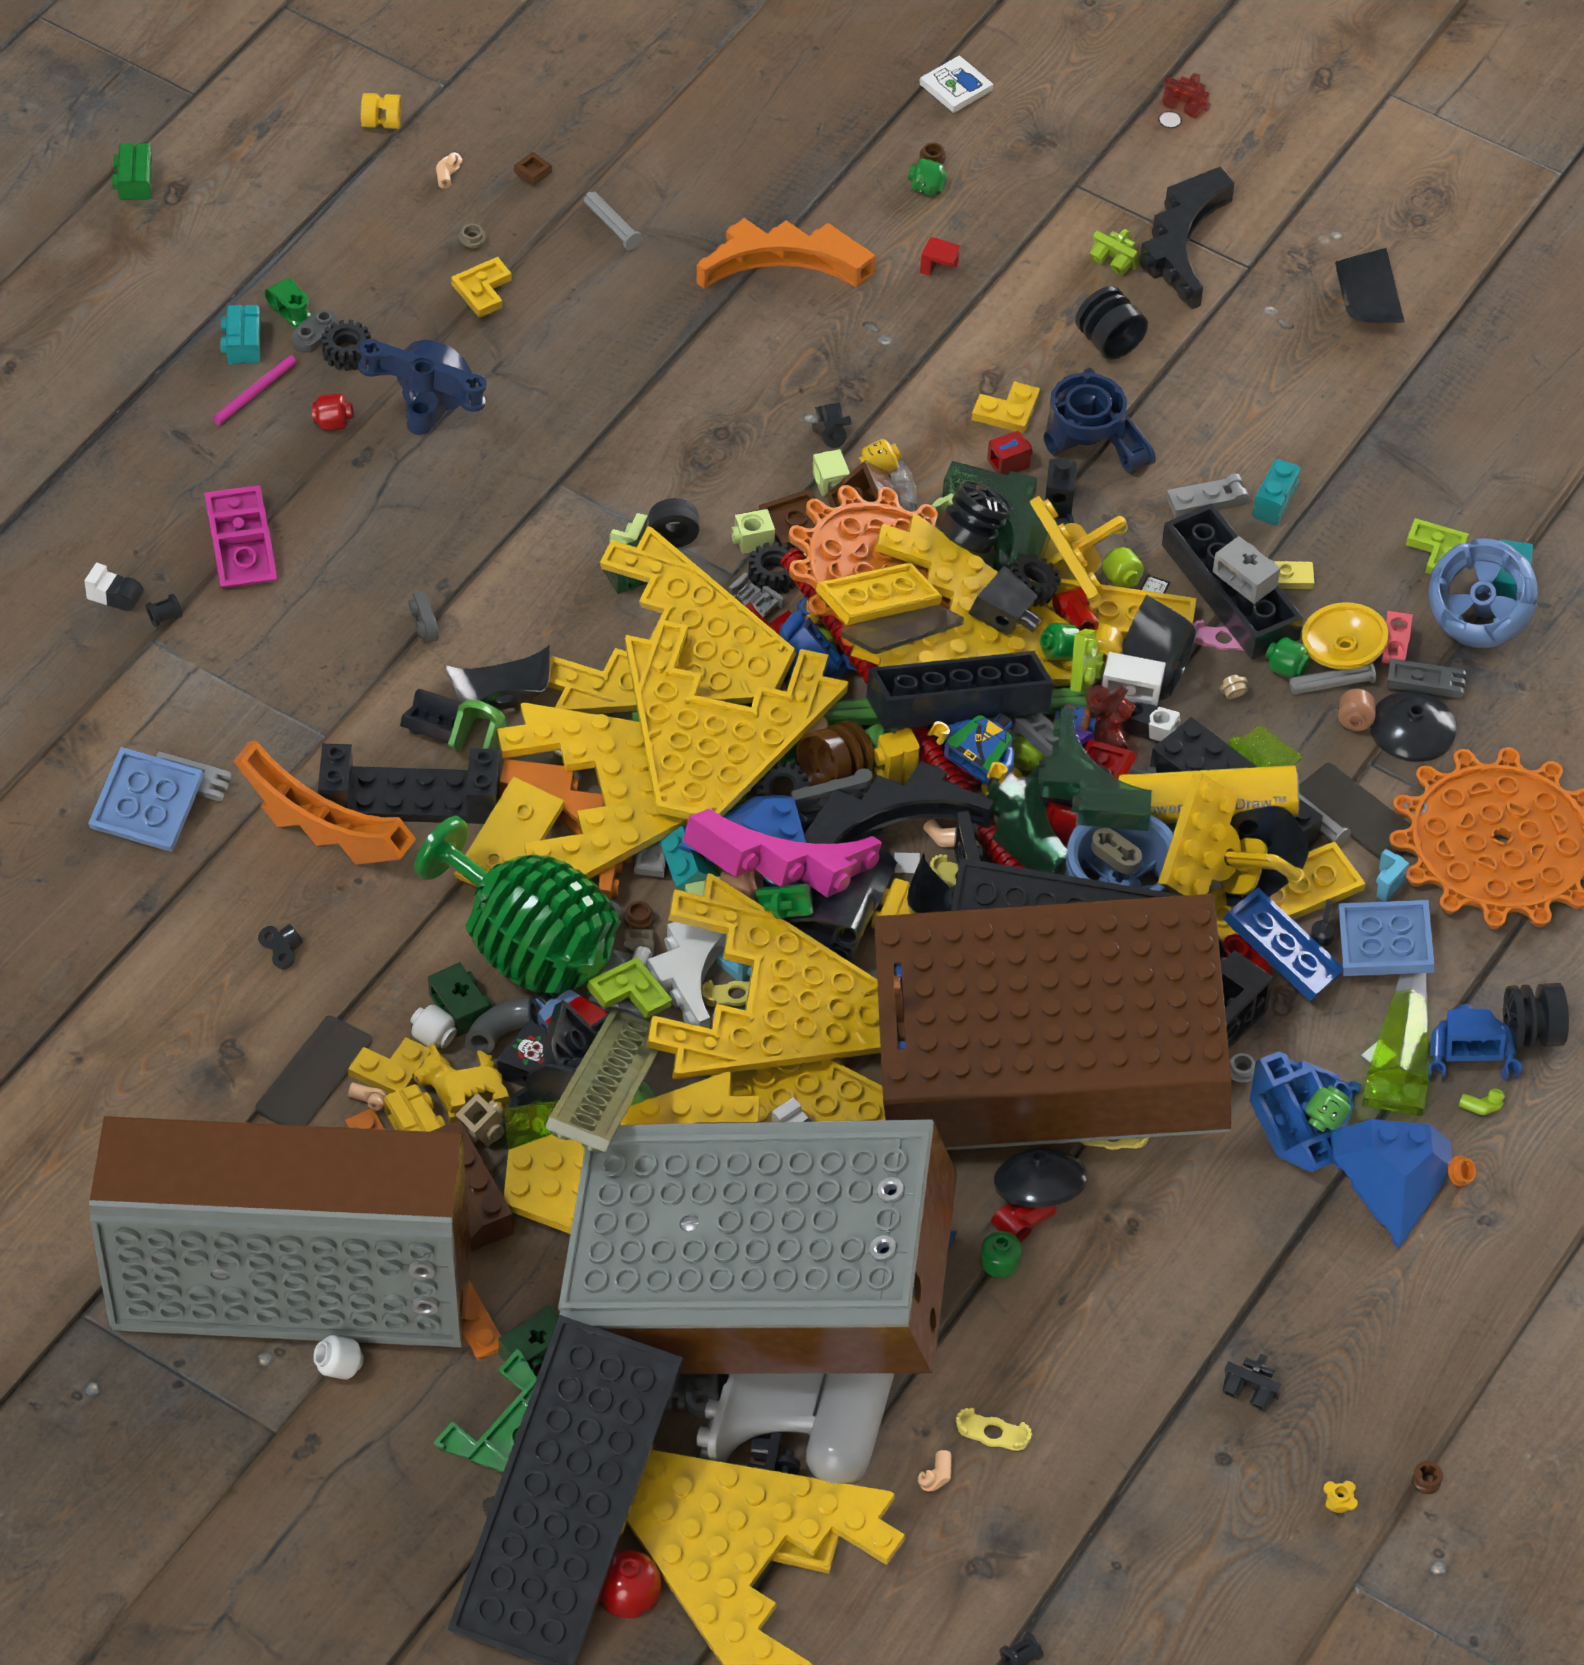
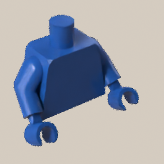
M803 598L797 604L798 611H794L781 626L779 635L793 646L796 651V656L784 682L792 676L800 649L828 654V664L824 677L839 680L847 673V669H856L854 665H849V658H847L845 653L841 657L810 618L805 620L804 616L810 613L803 609V603L808 599Z
M1467 1004L1460 1005L1457 1009H1450L1447 1011V1020L1440 1021L1431 1034L1430 1057L1433 1058V1061L1428 1066V1080L1431 1081L1432 1071L1436 1070L1442 1074L1441 1082L1445 1080L1446 1065L1442 1062L1444 1058L1448 1062L1503 1060L1504 1057L1505 1064L1501 1069V1077L1507 1080L1509 1069L1515 1072V1078L1517 1079L1522 1071V1064L1514 1059L1516 1049L1509 1027L1496 1019L1489 1009H1473Z

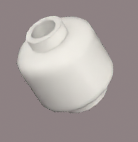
M435 1004L429 1005L425 1009L422 1007L418 1008L410 1020L413 1024L412 1036L426 1047L434 1044L437 1049L440 1047L444 1049L451 1043L457 1033L454 1018Z
M329 1335L317 1344L314 1351V1362L319 1372L324 1376L347 1380L353 1377L363 1365L364 1358L360 1345L354 1339Z

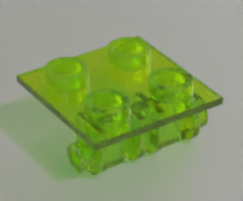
M1260 724L1244 737L1234 735L1228 742V745L1258 767L1291 766L1303 758V756Z
M559 1100L504 1108L506 1124L504 1135L507 1141V1151L551 1135L552 1131L545 1129L549 1116Z

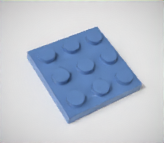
M120 747L88 825L93 830L173 853L204 778L203 770Z
M1429 900L1339 904L1343 976L1434 973Z

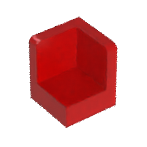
M930 237L921 254L920 273L930 276L936 263L957 267L960 262L961 245Z

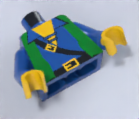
M999 714L993 722L982 715L976 716L973 720L967 719L950 725L937 721L928 733L929 736L935 735L938 737L936 742L939 745H942L947 740L944 757L988 787L995 777L999 779L998 783L1002 785L1005 777L1014 769L1015 751L1011 747L1012 736L1007 733L1013 724L1004 714Z

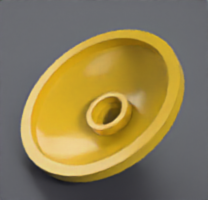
M1335 603L1317 610L1307 619L1302 630V643L1307 648L1308 655L1323 666L1343 670L1355 669L1373 662L1384 652L1388 643V628L1382 616L1367 606L1357 603Z

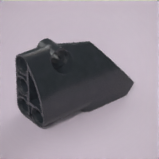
M887 850L879 851V860L875 867L850 877V883L845 890L826 897L811 887L814 913L807 916L785 917L783 920L851 962L872 914H875L898 862Z

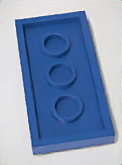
M1259 888L1229 910L1223 918L1235 932L1246 940L1257 953L1263 956L1277 972L1282 974L1309 1001L1313 1000L1343 973V966Z

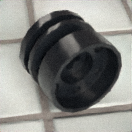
M1115 286L1104 287L1090 295L1080 306L1075 319L1077 328L1084 333L1088 340L1092 341L1094 347L1105 358L1110 360L1121 358L1130 353L1143 340L1148 330L1146 317Z
M972 480L961 481L957 492L952 497L953 504L947 506L939 520V529L947 538L967 550L976 553H988L999 535L997 529L1004 527L1006 519L1009 518L1013 508L1004 496L987 485Z
M1561 983L1538 984L1535 997L1530 985H1522L1520 989L1517 985L1506 987L1503 998V1023L1510 1029L1515 1048H1521L1523 1044L1528 1048L1534 1047L1537 1035L1539 1042L1544 1047L1563 1046L1566 1044L1569 1033V1012L1567 997Z

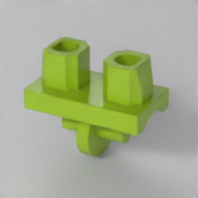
M1123 229L1120 234L1112 231L1110 236H1107L1096 230L1092 236L1094 245L1089 253L1090 259L1098 264H1103L1108 256L1114 258L1110 267L1121 276L1130 267L1136 270L1140 262L1137 260L1138 253L1134 250L1136 243L1130 240L1131 232Z

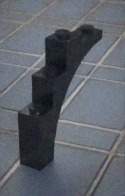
M1221 166L1167 187L1166 199L1164 201L1166 211L1154 215L1153 239L1143 242L1141 246V254L1139 256L1141 267L1147 270L1154 279L1163 275L1164 280L1172 285L1177 291L1179 298L1185 301L1191 309L1201 306L1203 286L1194 274L1189 262L1187 244L1194 230L1206 217L1215 210L1232 202L1235 182Z
M921 761L905 785L878 775L862 800L852 794L843 793L835 789L805 832L804 838L806 843L813 844L855 842L876 829L897 822L919 818L956 819L957 812L969 811L972 823L976 822L978 825L989 828L994 821V801L984 795H978L965 790L957 784L948 783L947 771Z

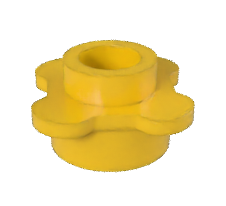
M1331 1481L1325 1483L1323 1490L1327 1494L1325 1504L1327 1509L1337 1513L1356 1509L1358 1501L1354 1498L1353 1492L1356 1488L1354 1483L1351 1481L1339 1484ZM1338 1494H1342L1344 1497H1338Z

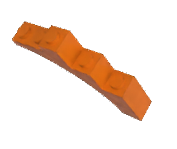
M743 218L728 228L725 234V244H721L716 251L699 261L696 268V284L705 289L716 281L740 271L767 266H794L827 273L857 288L874 274L875 254L829 223H826L820 229H816L809 236L785 220L778 227L772 228L767 234Z
M256 740L249 741L233 761L264 800L260 806L277 827L300 825L316 846L338 843L355 865L400 860L416 840L399 817L366 815L347 809L314 792L282 768Z
M504 759L500 778V798L513 777L565 801L566 805L558 816L557 821L561 822L575 835L581 834L577 811L604 806L602 794L578 791L579 780L574 779V771L566 772L564 766ZM632 856L598 874L600 892L606 895L609 900H612L613 897H618L620 880L616 879L617 873H623L624 862L631 863Z

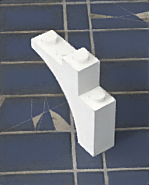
M673 922L667 925V938L664 939L668 952L648 959V970L672 998L673 1005L676 1008L680 1007L685 1023L710 1029V1016L702 999L701 985L717 956L724 952L727 934Z

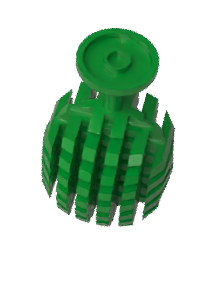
M452 816L439 824L431 832L416 856L414 863L415 874L423 880H432L442 875L451 866L477 886L472 912L465 927L469 936L473 937L472 942L478 951L486 957V961L495 969L497 967L499 973L508 980L511 979L516 985L522 988L525 987L533 992L542 993L545 991L547 994H563L567 990H575L585 984L587 985L589 980L599 976L606 968L613 953L615 934L621 921L617 912L613 911L614 907L607 896L601 893L600 888L591 879L589 881L584 873L578 869L576 870L564 861L544 855L518 856L517 858L505 861L503 864L494 865L487 872L462 853L469 833L468 825L462 818Z

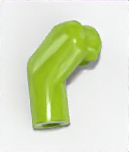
M1495 1088L1490 1090L1488 1096L1481 1099L1463 1093L1458 1107L1478 1115H1487L1503 1107L1505 1094L1503 1091Z

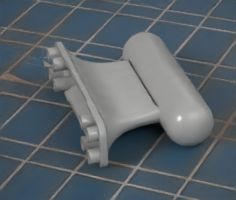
M895 1373L729 1374L720 1400L709 1399L707 1402L705 1418L710 1419L709 1428L701 1426L697 1435V1446H702L700 1458L726 1463L732 1452L740 1444L753 1437L774 1432L811 1434L806 1450V1463L817 1479L829 1483L852 1485L860 1481L868 1470Z

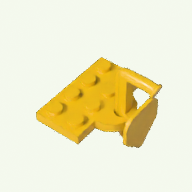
M1037 496L1029 501L1050 535L1044 557L1047 559L1045 563H1052L1054 565L1052 570L1058 569V576L1062 579L1078 581L1091 603L1102 598L1098 591L1103 588L1094 574L1101 566V557L1095 545L1114 533L1117 535L1124 534L1128 529L1125 518L1117 516L1087 534L1083 527L1076 523L1066 525L1062 523L1058 526L1054 518L1059 515L1048 499L1043 501L1040 496Z
M1193 772L1158 881L1159 885L1174 894L1200 895L1208 894L1211 881H1221L1224 890L1228 894L1244 896L1250 894L1256 888L1262 869L1278 871L1287 877L1291 884H1299L1304 878V872L1277 855L1267 854V845L1262 840L1243 838L1240 840L1237 831L1230 825L1239 796L1205 774Z

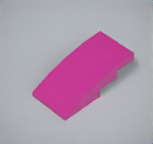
M261 486L204 492L220 588L277 581Z

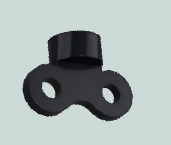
M1329 899L1326 901L1323 920L1316 921L1310 933V936L1320 946L1330 945L1335 936V927L1328 921L1333 901Z
M290 923L280 931L274 926H266L258 935L259 943L264 948L273 950L272 961L277 968L287 969L291 967L295 961V954L292 950L301 945L303 940ZM269 934H273L270 940H266ZM283 955H287L284 961H280Z

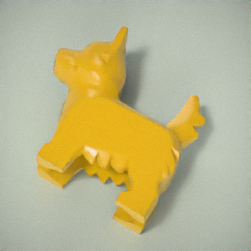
M434 1044L429 1045L430 1055L423 1059L421 1067L413 1071L412 1076L419 1086H432L435 1088L448 1113L449 1123L459 1120L456 1114L476 1093L487 1103L494 1100L505 1111L503 1115H506L509 1094L507 1088L502 1084V1075L495 1069V1062L491 1061V1055L478 1050L479 1067L454 1070L449 1062L438 1052Z

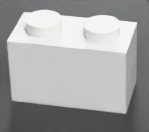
M1109 652L1100 696L1108 697L1124 687L1126 691L1117 696L1116 699L1157 706L1166 663Z

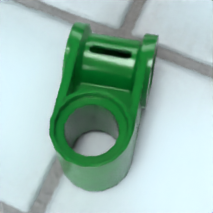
M290 277L265 289L264 294L271 308L277 311L292 327L300 326L311 316L307 309L309 304L307 294Z

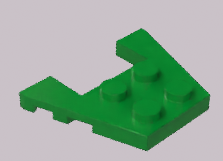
M518 1349L498 1369L504 1378L521 1391L517 1398L478 1441L474 1440L452 1421L433 1442L435 1447L503 1474L537 1380L523 1354Z

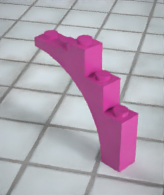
M706 809L689 816L683 842L734 877L755 869L780 887L801 879L826 897L845 890L850 883V877L875 867L879 860V850L882 844L874 836L840 844H813L790 841L745 828L724 818L711 809Z

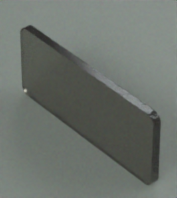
M935 605L868 620L842 629L841 637L873 654H880L961 626L964 623V617L941 605Z
M1324 764L1299 784V793L1342 828L1350 829L1349 837L1379 860L1381 853L1385 849L1401 857L1407 853L1394 850L1389 842V837L1392 832L1407 829L1411 824L1333 764Z
M326 1016L255 1106L257 1114L276 1124L308 1126L348 1075V1068L362 1048L368 1049L372 1044L371 1035L334 1016Z

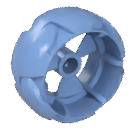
M1480 538L1471 540L1470 543L1459 544L1442 556L1432 571L1428 587V598L1434 620L1447 636L1466 646L1492 648L1500 646L1509 639L1513 640L1526 629L1537 608L1538 587L1533 568L1524 555L1522 556L1514 547L1507 543L1494 539ZM1474 564L1479 582L1472 586L1470 594L1450 595V586L1455 576L1466 567L1469 570L1473 569ZM1501 566L1504 572L1513 576L1517 584V601L1497 596L1496 589L1491 584L1499 573ZM1473 606L1477 616L1489 618L1494 615L1496 618L1493 619V623L1478 625L1463 621L1462 615Z

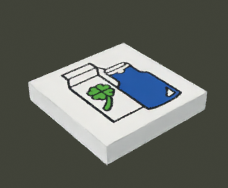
M957 56L920 78V85L953 113L993 91V83L961 56Z

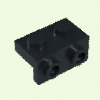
M417 689L413 705L402 715L400 726L409 729L412 733L435 737L439 742L449 743L458 713V706L463 702L423 689Z

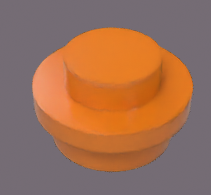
M1465 1156L1453 1157L1448 1165L1450 1181L1457 1187H1463L1471 1183L1476 1176L1474 1162Z

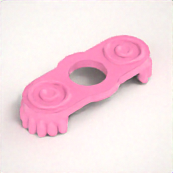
M1204 620L1193 622L1197 631L1194 641L1196 644L1211 646L1220 650L1234 649L1244 651L1226 627L1205 626ZM1226 633L1231 636L1232 641L1227 644L1220 643L1216 640V635Z

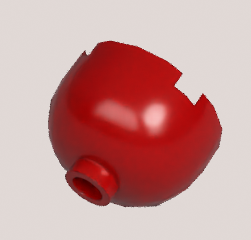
M624 1550L615 1554L600 1601L612 1615L620 1618L640 1617L642 1612L648 1609L651 1611L656 1607L661 1597V1575L656 1563L650 1557L635 1550Z

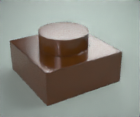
M532 152L514 165V173L534 186L552 173V165Z

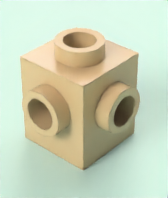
M478 1093L456 1114L458 1119L465 1125L464 1128L474 1143L480 1140L489 1147L505 1131L502 1126L504 1119L501 1117L505 1111L494 1100L487 1103Z

